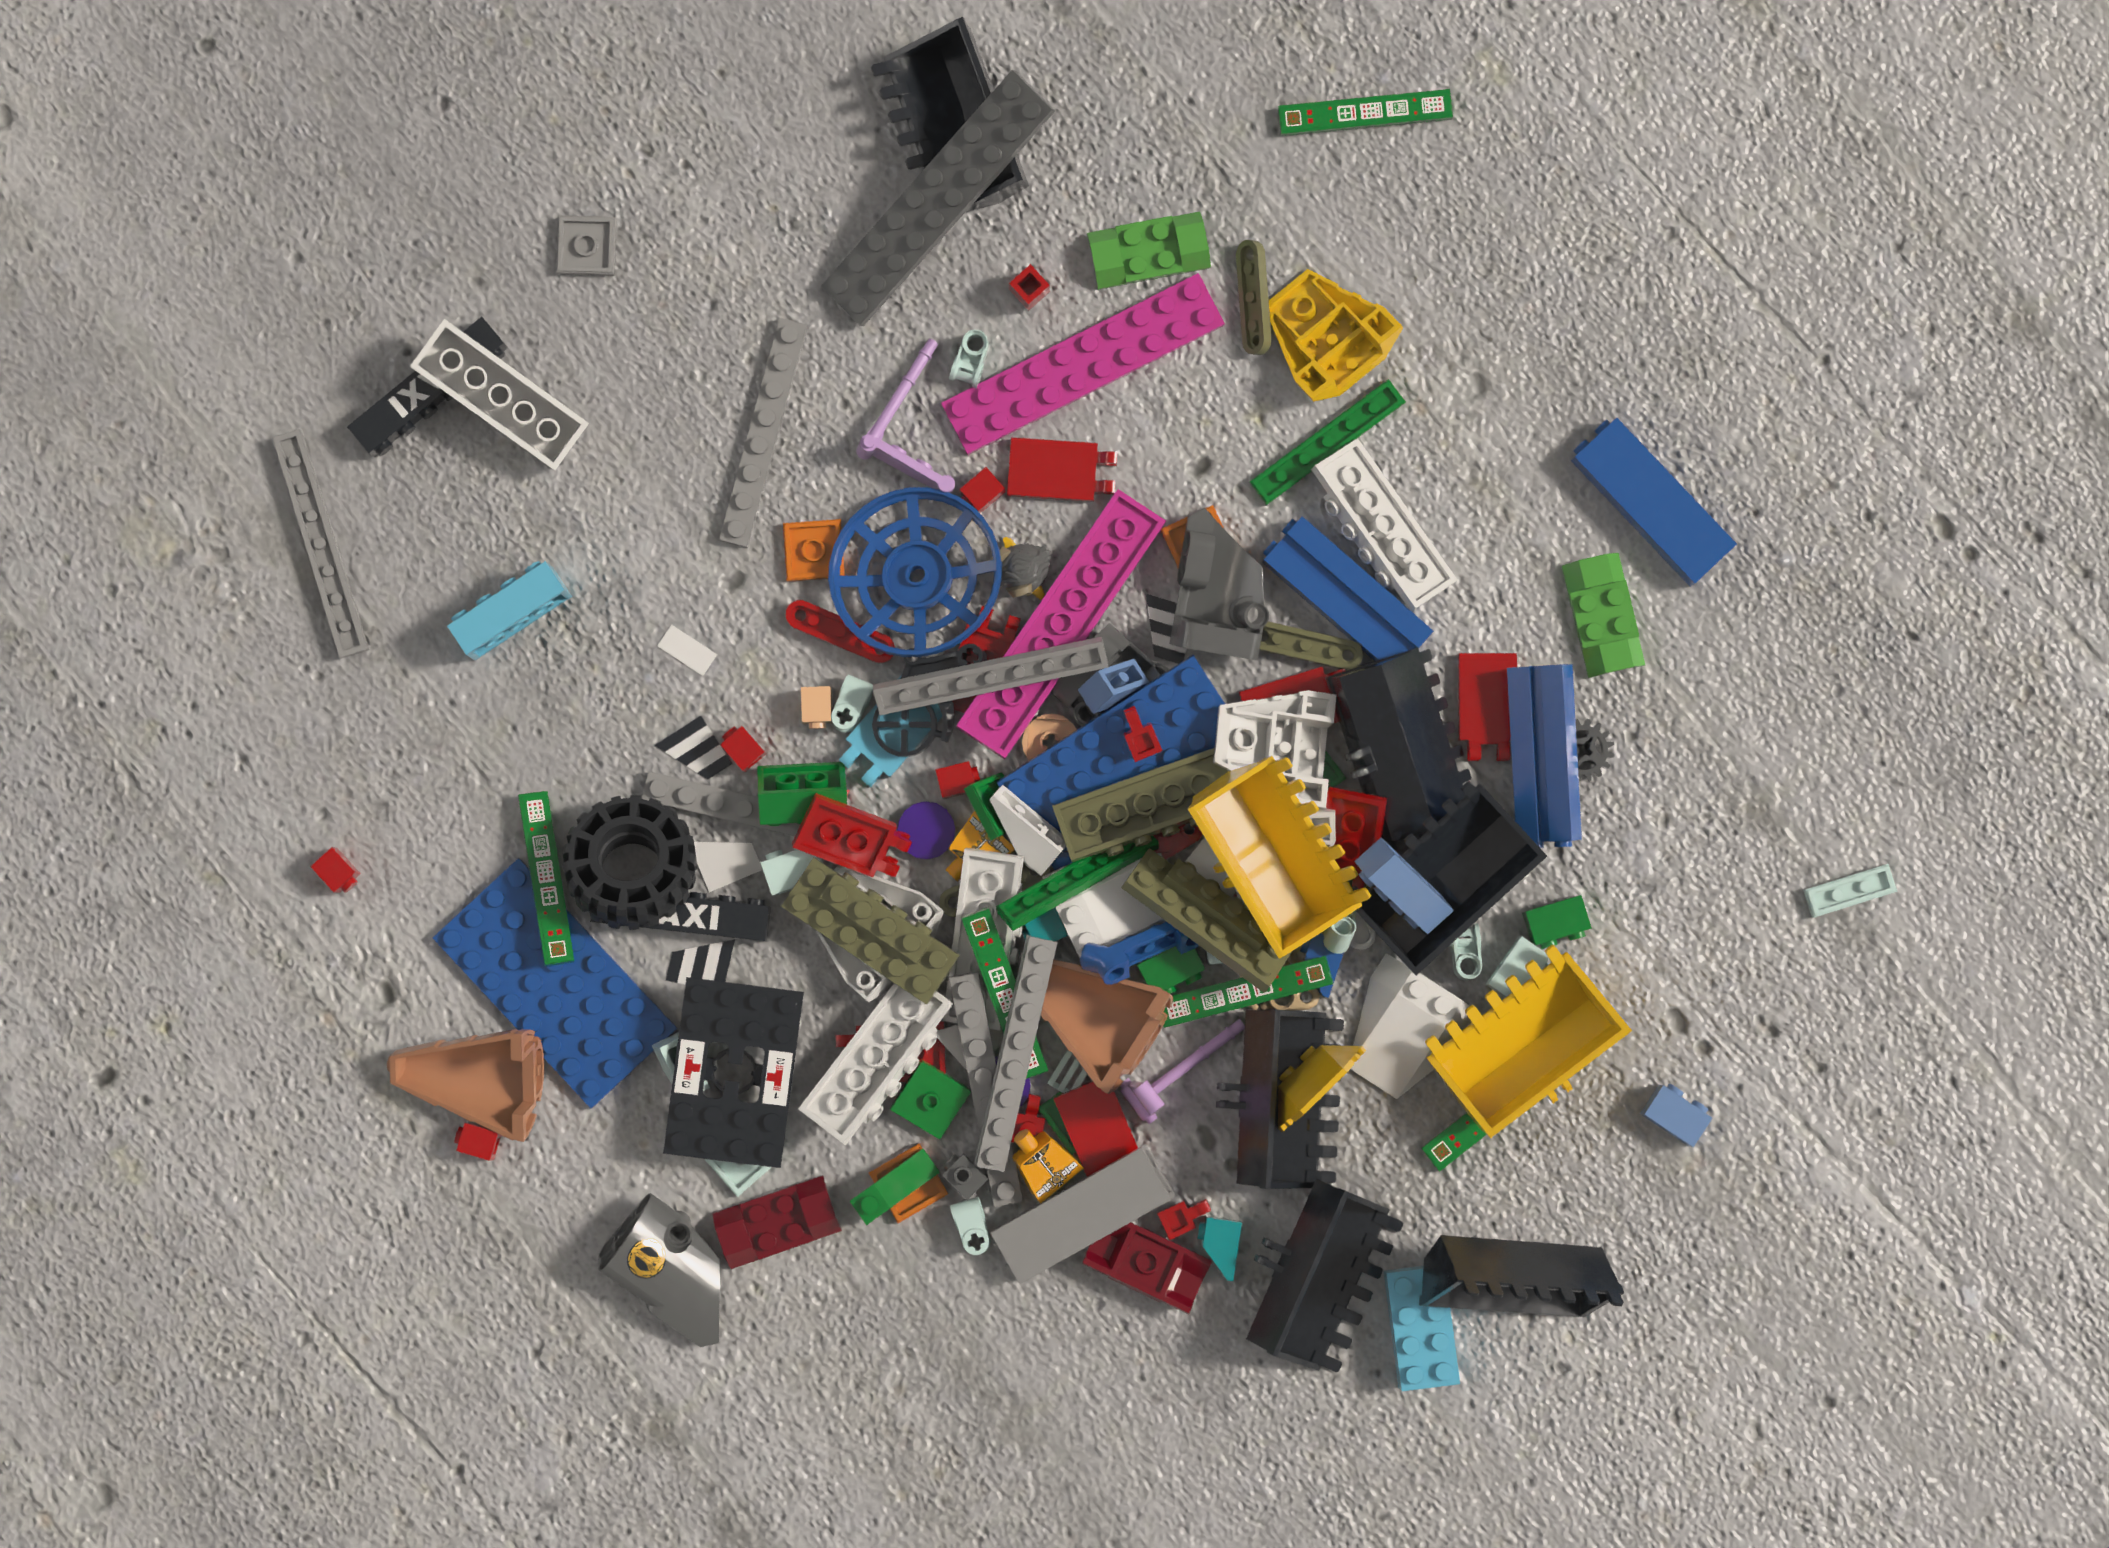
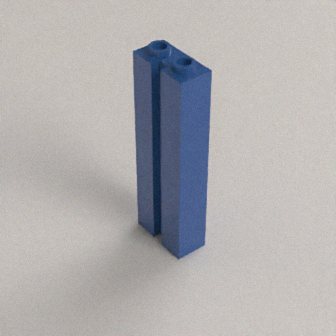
M1618 418L1614 419L1611 423L1606 419L1594 430L1597 436L1590 443L1585 439L1573 450L1576 456L1571 462L1691 587L1731 551L1737 543Z
M1303 516L1298 521L1292 519L1281 531L1285 534L1284 538L1279 543L1273 540L1263 552L1266 558L1262 563L1347 638L1358 643L1362 651L1374 661L1416 647L1419 649L1434 632Z
M1573 664L1507 668L1515 821L1540 848H1544V842H1554V847H1571L1572 841L1582 840Z

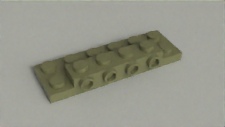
M1215 748L1053 805L1052 807L1071 861L1075 862L1098 853H1107L1108 857L1115 856L1124 852L1123 846L1132 843L1136 847L1146 845L1152 842L1151 836L1160 833L1163 834V837L1174 835L1180 832L1179 826L1190 823L1191 827L1198 826L1188 811V807L1192 804L1193 796L1228 772L1226 769L1213 763Z
M1149 848L1121 887L1263 993L1271 986L1291 954L1290 952L1279 959L1251 912L1244 907L1243 901L1235 896L1230 897L1223 892L1217 881L1204 878L1190 862H1183L1178 858L1174 865H1172Z
M813 857L781 907L923 1003L929 1004L960 955L930 935L932 930L923 923L917 921L916 924H913L907 920L908 913L894 904L889 908L882 903L883 896L870 888L866 892L857 885L860 881L847 872L842 876Z

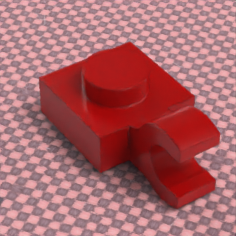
M1135 705L1124 709V714L1131 728L1130 731L1124 733V737L1134 761L1137 762L1161 752L1162 748L1151 722L1142 725Z
M1029 1094L1025 1114L1018 1113L1011 1142L1016 1143L1014 1141L1015 1136L1024 1129H1028L1033 1137L1043 1132L1045 1118L1037 1116L1041 1096Z
M1207 1199L1187 1208L1183 1200L1157 1214L1169 1240L1195 1229L1196 1225L1193 1219L1210 1212L1211 1208Z

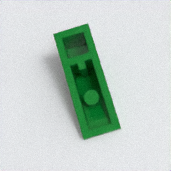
M923 1148L852 1198L850 1203L864 1223L868 1225L939 1174L940 1171Z

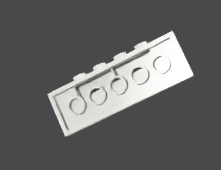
M1358 438L1311 469L1327 492L1324 496L1327 512L1331 516H1337L1343 524L1341 527L1343 535L1348 540L1353 539L1357 544L1360 559L1366 564L1370 563L1376 571V581L1384 588L1387 587L1389 591L1395 589L1410 611L1415 610L1457 581L1455 575Z
M973 848L964 849L952 950L958 953L960 957L949 972L946 998L953 1005L943 1017V1021L958 1023L949 977L978 971L989 1029H1002L961 917L989 907L1010 967L1012 969V965L1017 966L1020 951L1018 948H1014L1016 937H1021L1023 926L1012 931L997 914L996 906L1022 892L1021 875L1024 856Z
M894 983L798 1109L846 1145L863 1122L867 1124L869 1120L875 1121L883 1111L881 1104L887 1096L892 1098L901 1088L899 1081L905 1073L911 1074L919 1064L917 1057L922 1050L925 1049L927 1051L935 1044L937 1040L935 1033L938 1031L935 1027L953 1003L936 991L929 1004H925Z

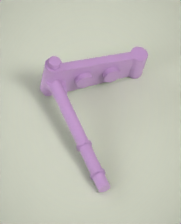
M929 338L924 347L919 350V355L907 374L902 377L900 385L873 427L861 438L856 453L863 460L874 456L930 488L951 493L955 487V480L951 476H941L931 470L932 466L921 459L914 460L907 456V452L899 446L889 445L882 441L885 428L911 387L916 384V379L928 360H931L932 354L938 346L936 341Z
M1238 1019L1229 1027L1226 1026L1225 1030L1205 1045L1199 1046L1197 1051L1151 1085L1147 1080L1142 1083L1136 1080L1131 1082L1129 1078L1125 1079L1121 1085V1093L1142 1121L1146 1120L1148 1124L1152 1123L1158 1118L1155 1113L1164 1105L1158 1093L1205 1058L1208 1059L1209 1055L1228 1041L1235 1039V1036L1245 1029V1025Z

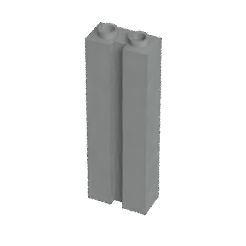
M1144 1144L1043 1201L1041 1204L997 1227L991 1232L993 1237L991 1238V1243L998 1254L1002 1253L1007 1261L1005 1267L1013 1280L1017 1279L1019 1284L1168 1202L1175 1194L1165 1176L1158 1169L1157 1162L1149 1148Z

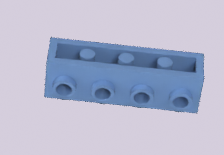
M1380 838L1355 861L1362 870L1358 874L1360 878L1370 888L1375 885L1376 887L1373 889L1385 902L1390 899L1391 901L1388 903L1399 915L1405 913L1403 917L1414 929L1419 926L1428 934L1454 911L1443 896L1384 839Z

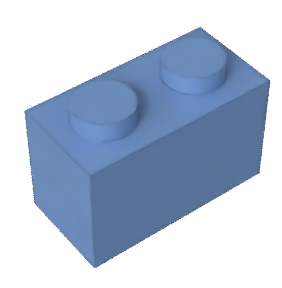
M1131 659L1097 671L1078 691L1094 714L1113 707L1150 682L1135 659Z
M1670 1083L1667 1087L1658 1085L1640 1114L1687 1146L1694 1147L1712 1120V1117L1706 1114L1709 1109L1696 1100H1693L1692 1103L1682 1098L1684 1092Z

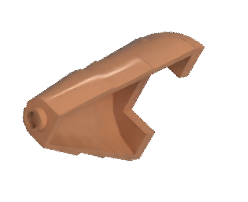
M1053 960L1041 1016L1044 1021H1049L1068 1051L1073 1053L1095 1085L1105 1093L1110 1094L1122 1085L1121 1076L1123 1074L1131 1075L1151 1048L1168 1017L1164 1013L1165 1007L1170 1008L1172 1006L1173 996L1160 987L1126 979L1108 985L1103 982L1098 973L1083 970L1081 965Z
M511 1029L481 1036L472 1035L451 1041L442 1039L397 1049L388 1058L387 1070L390 1072V1083L434 1106L439 1105L470 1122L474 1121L510 1140L524 1142L537 1116L532 1113L536 1107V1101H541L544 1082L543 1047L540 1038L534 1036L535 1031L529 1029Z

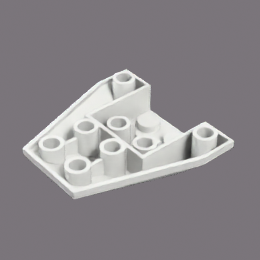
M840 865L835 868L834 871L843 876L847 872L860 882L857 886L867 892L870 888L883 896L882 903L889 908L894 904L908 913L906 919L913 924L919 921L932 930L930 935L935 937L944 911L923 893L877 876H867ZM816 930L845 982L868 1002L882 995L893 986L894 982Z

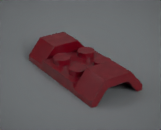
M823 1175L712 1213L715 1230L730 1269L842 1231Z
M1130 1222L1089 1245L1082 1264L1108 1276L1109 1279L1189 1315L1202 1281L1212 1264V1260Z

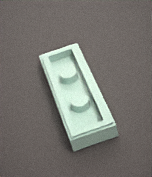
M1885 864L1803 891L1811 916L1815 918L1897 892L1889 864Z

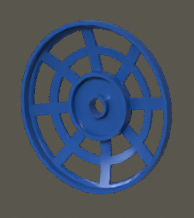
M909 487L891 491L875 498L849 519L833 546L829 562L828 581L831 598L837 613L847 628L858 639L871 648L886 654L900 657H923L953 648L967 639L981 626L991 612L998 596L1002 577V561L1000 549L992 529L984 517L971 504L954 494L942 492L939 489ZM918 499L946 503L962 511V514L953 526L939 519L920 517ZM906 501L908 518L888 525L878 534L864 524L870 516L881 509ZM971 520L979 526L987 538L993 560L976 562L972 547L962 535ZM921 527L938 529L945 532L946 536L938 546L922 541ZM909 528L910 542H906L896 549H893L885 542L894 533ZM857 532L869 543L860 558L857 576H840L843 554L850 539ZM955 542L963 549L968 565L951 567L946 554ZM877 550L887 558L882 574L867 575L869 562ZM916 569L925 571V576L920 582H912L910 580L911 573ZM994 572L990 596L983 611L979 616H976L966 607L975 592L977 575ZM969 577L963 598L958 602L948 594L952 579ZM884 586L891 599L878 610L870 598L867 587ZM840 588H858L861 600L872 616L861 628L854 623L847 612ZM941 603L951 611L942 619L926 624V609ZM899 607L913 610L914 626L899 624L890 620L889 617ZM957 617L970 625L954 639L936 647L926 648V633L944 628ZM881 625L899 633L914 634V650L887 646L874 640L870 635Z

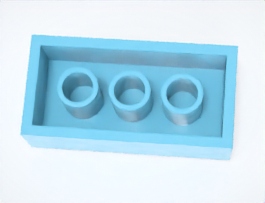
M540 561L531 564L525 569V575L517 580L515 577L507 580L500 586L501 591L493 596L490 593L484 595L476 601L477 606L469 612L466 609L462 610L451 618L453 622L447 625V627L467 656L476 661L572 597L550 564L546 561L542 564Z
M1423 1266L1383 1271L1398 1388L1401 1391L1460 1384L1451 1308L1419 1306V1295H1422Z

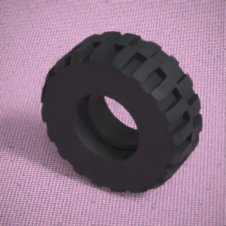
M630 795V798L622 799L621 796L611 797V801L604 804L601 801L596 803L588 814L583 812L577 818V827L573 826L570 828L566 836L568 843L563 846L562 853L567 887L571 897L575 898L579 909L582 912L588 911L590 918L598 923H602V921L608 922V926L615 929H620V926H628L629 930H637L640 925L645 924L651 927L659 924V919L662 917L669 918L676 913V906L678 904L684 905L689 898L688 890L694 887L696 881L695 870H697L693 836H690L689 827L683 819H678L677 812L670 806L664 808L661 806V801L649 798V801L644 800L641 795ZM626 844L646 846L654 851L658 857L657 864L650 873L632 881H622L609 876L603 870L602 864L611 851Z

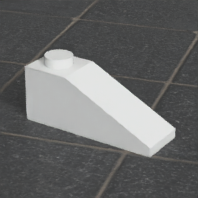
M1002 785L990 798V801L1017 855L1024 856L1023 861L1026 866L1042 875L1066 847L1063 835Z

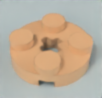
M1044 714L1033 720L1025 729L1022 738L1023 752L1027 760H1031L1048 749L1047 746L1043 745V740H1048L1049 735H1055V740L1060 741L1077 729L1074 724L1059 714Z

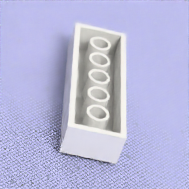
M446 319L441 322L410 365L415 371L554 470L557 469L589 424Z

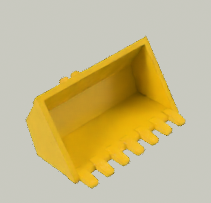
M1554 945L1545 949V954L1551 963L1541 970L1534 960L1529 961L1525 965L1531 978L1523 985L1514 975L1505 980L1511 994L1503 1000L1494 990L1488 992L1485 998L1491 1009L1481 1015L1474 1005L1467 1008L1465 1013L1470 1019L1471 1024L1461 1030L1454 1020L1447 1023L1445 1028L1452 1038L1445 1044L1441 1045L1434 1035L1425 1040L1426 1045L1432 1052L1426 1057L1443 1079L1458 1103L1489 1138H1492L1546 1096L1554 1104L1558 1101L1557 1094L1554 1091L1556 1088L1561 1086L1563 1090L1571 1091L1573 1087L1568 1079L1632 1031L1566 951L1561 955Z

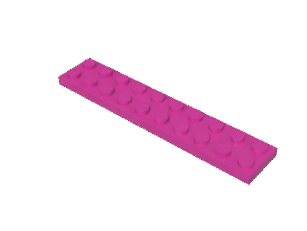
M1197 273L979 383L977 388L971 387L942 402L941 405L966 454L970 455L1223 327L1225 323L1201 276Z
M1117 489L1003 657L1086 640L1166 523V520ZM1059 678L977 695L956 725V728L1005 760L1053 690Z

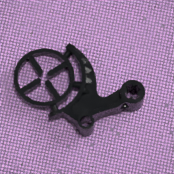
M965 644L959 651L948 652L935 657H918L915 662H912V657H904L906 663L900 679L969 665L971 663L966 661L967 655L971 656V651L978 655V661H974V663L987 661V654L975 644ZM953 700L938 703L943 716V731L937 730V717L931 705L925 706L930 714L931 722H909L908 725L911 728H931L927 740L919 748L909 752V732L906 729L901 730V752L895 751L885 744L881 738L879 728H900L901 723L879 721L881 715L877 707L872 722L876 741L885 751L899 757H912L924 752L932 744L935 737L941 738L940 740L948 743L955 721ZM909 709L901 711V718L905 721L909 719Z

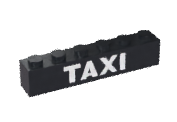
M482 316L463 331L498 358L502 359L505 356L504 351L508 347ZM414 371L349 424L347 428L371 456H383L392 449V443L400 436L404 438L411 434L416 428L414 425L419 420L430 418L437 412V406L445 399L450 401L453 397L420 373Z
M689 892V898L684 905L678 904L676 906V913L669 918L662 917L659 919V924L651 927L648 924L639 926L640 928L767 941L771 907L764 906L765 900L747 898L746 904L735 902L736 897L718 895V900L706 899V893ZM590 918V922L598 923Z

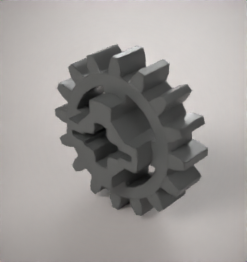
M1576 719V732H1587L1583 738L1577 739V746L1588 742L1586 752L1589 753L1578 758V767L1584 762L1595 765L1586 770L1578 769L1579 781L1581 776L1584 775L1587 782L1592 780L1591 773L1601 777L1602 771L1600 768L1609 769L1610 764L1606 759L1613 758L1615 755L1612 752H1608V748L1614 745V742H1607L1605 739L1610 734L1609 731L1601 733L1599 731L1601 728L1600 723L1591 727L1590 719H1586L1583 725ZM1597 739L1601 746V754L1596 750L1595 742Z

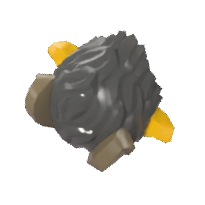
M1004 537V547L1001 546L999 548L1002 561L1000 586L1006 587L1007 592L1012 598L1033 594L1039 600H1042L1045 593L1041 585L1047 578L1049 561L1051 559L1049 550H1046L1044 546H1034L1029 543L1016 545L1011 538Z

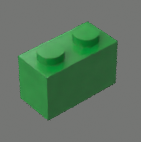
M1582 895L1522 912L1531 943L1534 945L1540 944L1541 949L1548 948L1551 945H1558L1557 939L1568 936L1569 941L1585 937V930L1592 929Z
M1176 946L1137 965L1147 985L1160 987L1170 994L1176 992L1177 990L1174 986L1184 980L1189 985L1201 979L1202 975L1200 972L1205 970L1195 948L1181 954Z

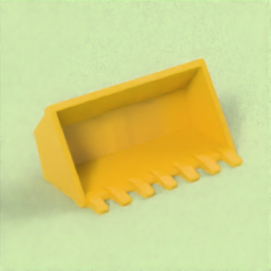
M1269 756L1259 762L1225 773L1193 796L1192 804L1188 807V811L1219 860L1213 867L1216 873L1226 871L1228 875L1222 882L1225 888L1235 887L1269 944L1280 959L1362 906L1361 902L1368 900L1371 894L1365 887L1353 891L1348 881L1358 876L1356 869L1353 866L1340 869L1335 859L1345 854L1344 849L1340 844L1331 847L1326 846L1322 837L1332 832L1328 823L1314 826L1309 816L1319 810L1318 806L1314 801L1301 804L1296 796L1297 793L1306 789L1303 781L1297 779L1288 782L1282 773L1293 766L1289 758L1284 757L1275 760L1273 756Z

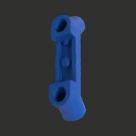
M1166 921L1162 924H1156L1135 936H1128L1123 941L1110 947L1089 942L1082 949L1080 964L1083 970L1098 973L1105 984L1112 985L1129 978V967L1175 946L1183 954L1199 945Z

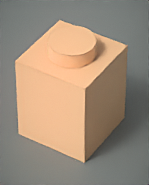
M830 686L801 687L802 723L809 724V729H826L827 723H833L831 718L832 688Z

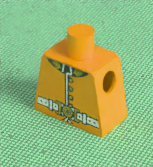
M974 811L948 848L957 858L945 870L957 882L961 879L965 848L1012 854L1015 849L1003 836L990 841L979 817Z
M1024 1129L1014 1138L1020 1150L1013 1155L1012 1159L1029 1191L1040 1204L1084 1169L1073 1155L1044 1131L1033 1137L1028 1129Z

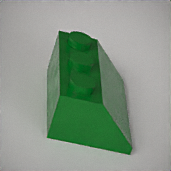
M842 762L757 766L760 825L779 826L787 823L801 825L815 793L847 804L845 765Z

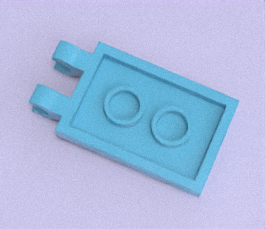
M937 703L931 706L935 711L938 723L943 716ZM877 704L846 738V741L852 746L839 759L849 769L861 754L868 758L874 765L861 779L870 788L883 772L891 778L908 758L888 753L876 741L872 722ZM925 706L909 709V719L907 721L901 718V711L881 715L879 721L901 723L900 728H879L881 738L885 744L898 752H901L902 729H906L909 732L908 752L915 750L931 730V728H911L908 725L909 722H931L930 714Z

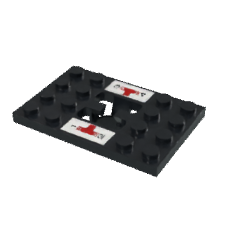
M686 977L663 1154L781 1168L804 992ZM720 1042L729 1046V1048L719 1052L715 1058H707L710 1043ZM749 1046L762 1048L764 1050L763 1065L756 1063L753 1056L745 1048ZM727 1052H729L727 1063L742 1065L743 1054H745L754 1066V1071L751 1072V1076H753L752 1081L741 1090H739L740 1082L725 1081L723 1088L714 1077V1071L717 1070V1067L714 1066L716 1061ZM704 1080H712L714 1085L723 1092V1096L720 1098L706 1097L703 1094ZM752 1085L760 1087L759 1098L756 1102L750 1103L739 1100L738 1094L749 1090Z

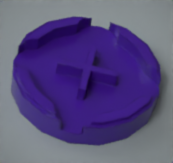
M924 801L913 804L904 811L899 819L897 831L910 835L909 840L912 841V844L908 850L909 854L916 858L929 860L940 857L948 851V848L954 841L956 829L953 818L947 809L937 803Z

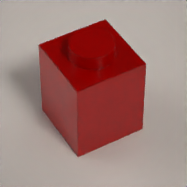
M1030 264L1009 283V290L1029 311L1050 292V285Z
M985 467L960 488L961 499L971 504L981 514L1005 493V488L990 470Z
M734 726L722 736L724 741L720 744L721 747L743 772H747L767 754L743 726L738 729Z
M969 761L935 769L943 799L966 794L964 788L980 781L977 766L971 767Z
M331 847L310 866L334 893H340L341 891L347 893L358 883L356 878L361 874L344 854L335 847Z
M465 1122L463 1127L459 1126L455 1135L454 1143L458 1144L456 1151L488 1161L494 1160L502 1135L482 1125Z

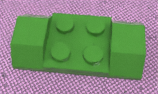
M1200 211L1115 226V228L1087 233L1098 290L1211 268L1209 247Z
M1619 553L1603 554L1562 565L1588 678L1628 668L1645 666L1638 627Z

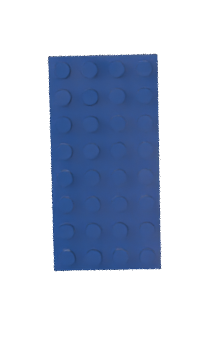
M1191 655L997 781L999 787L1004 785L1061 833L1052 807L1053 805L1215 748L1218 709L1225 702L1195 656ZM1134 705L1142 725L1151 722L1162 748L1161 752L1137 762L1134 761L1124 737V733L1131 730L1124 714V709ZM1067 847L1052 862L1051 865L1054 870L1073 863Z
M518 858L441 929L433 939L516 1029L535 1031L534 1036L539 1037L542 1043L544 1059L592 1109L654 1051L653 1044L666 1039L678 1028L567 909L574 963L544 966L530 871L526 864Z

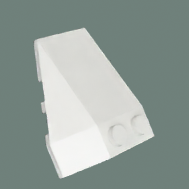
M1307 690L1296 694L1277 695L1272 698L1220 705L1218 709L1213 763L1231 771L1259 762L1269 756H1273L1275 760L1288 757L1293 766L1289 770L1282 772L1288 782L1301 779L1306 786L1305 790L1296 794L1300 803L1314 801L1319 809H1325L1329 781L1328 779H1323L1327 728L1334 723L1336 695Z
M1141 859L1056 906V910L1079 958L1081 957L1084 945L1089 942L1110 947L1123 941L1128 936H1135L1156 924L1166 922L1121 888ZM1062 867V868H1060V869H1057V870H1055V871H1053V872H1051V873H1049V874L1043 876V879H1045V878H1047L1048 876L1054 874L1055 872H1057V871L1063 869L1064 867Z
M1386 953L1369 979L1353 1046H1363L1366 1051L1354 1062L1355 1064L1351 1070L1398 1099L1434 1070L1426 1058L1432 1052L1426 1045L1425 1040L1434 1035L1441 1045L1449 1041L1452 1037L1446 1030L1445 1025L1452 1020L1458 1024L1461 1030L1470 1025L1471 1021L1465 1013V1010L1470 1006L1421 973L1416 976L1404 963Z

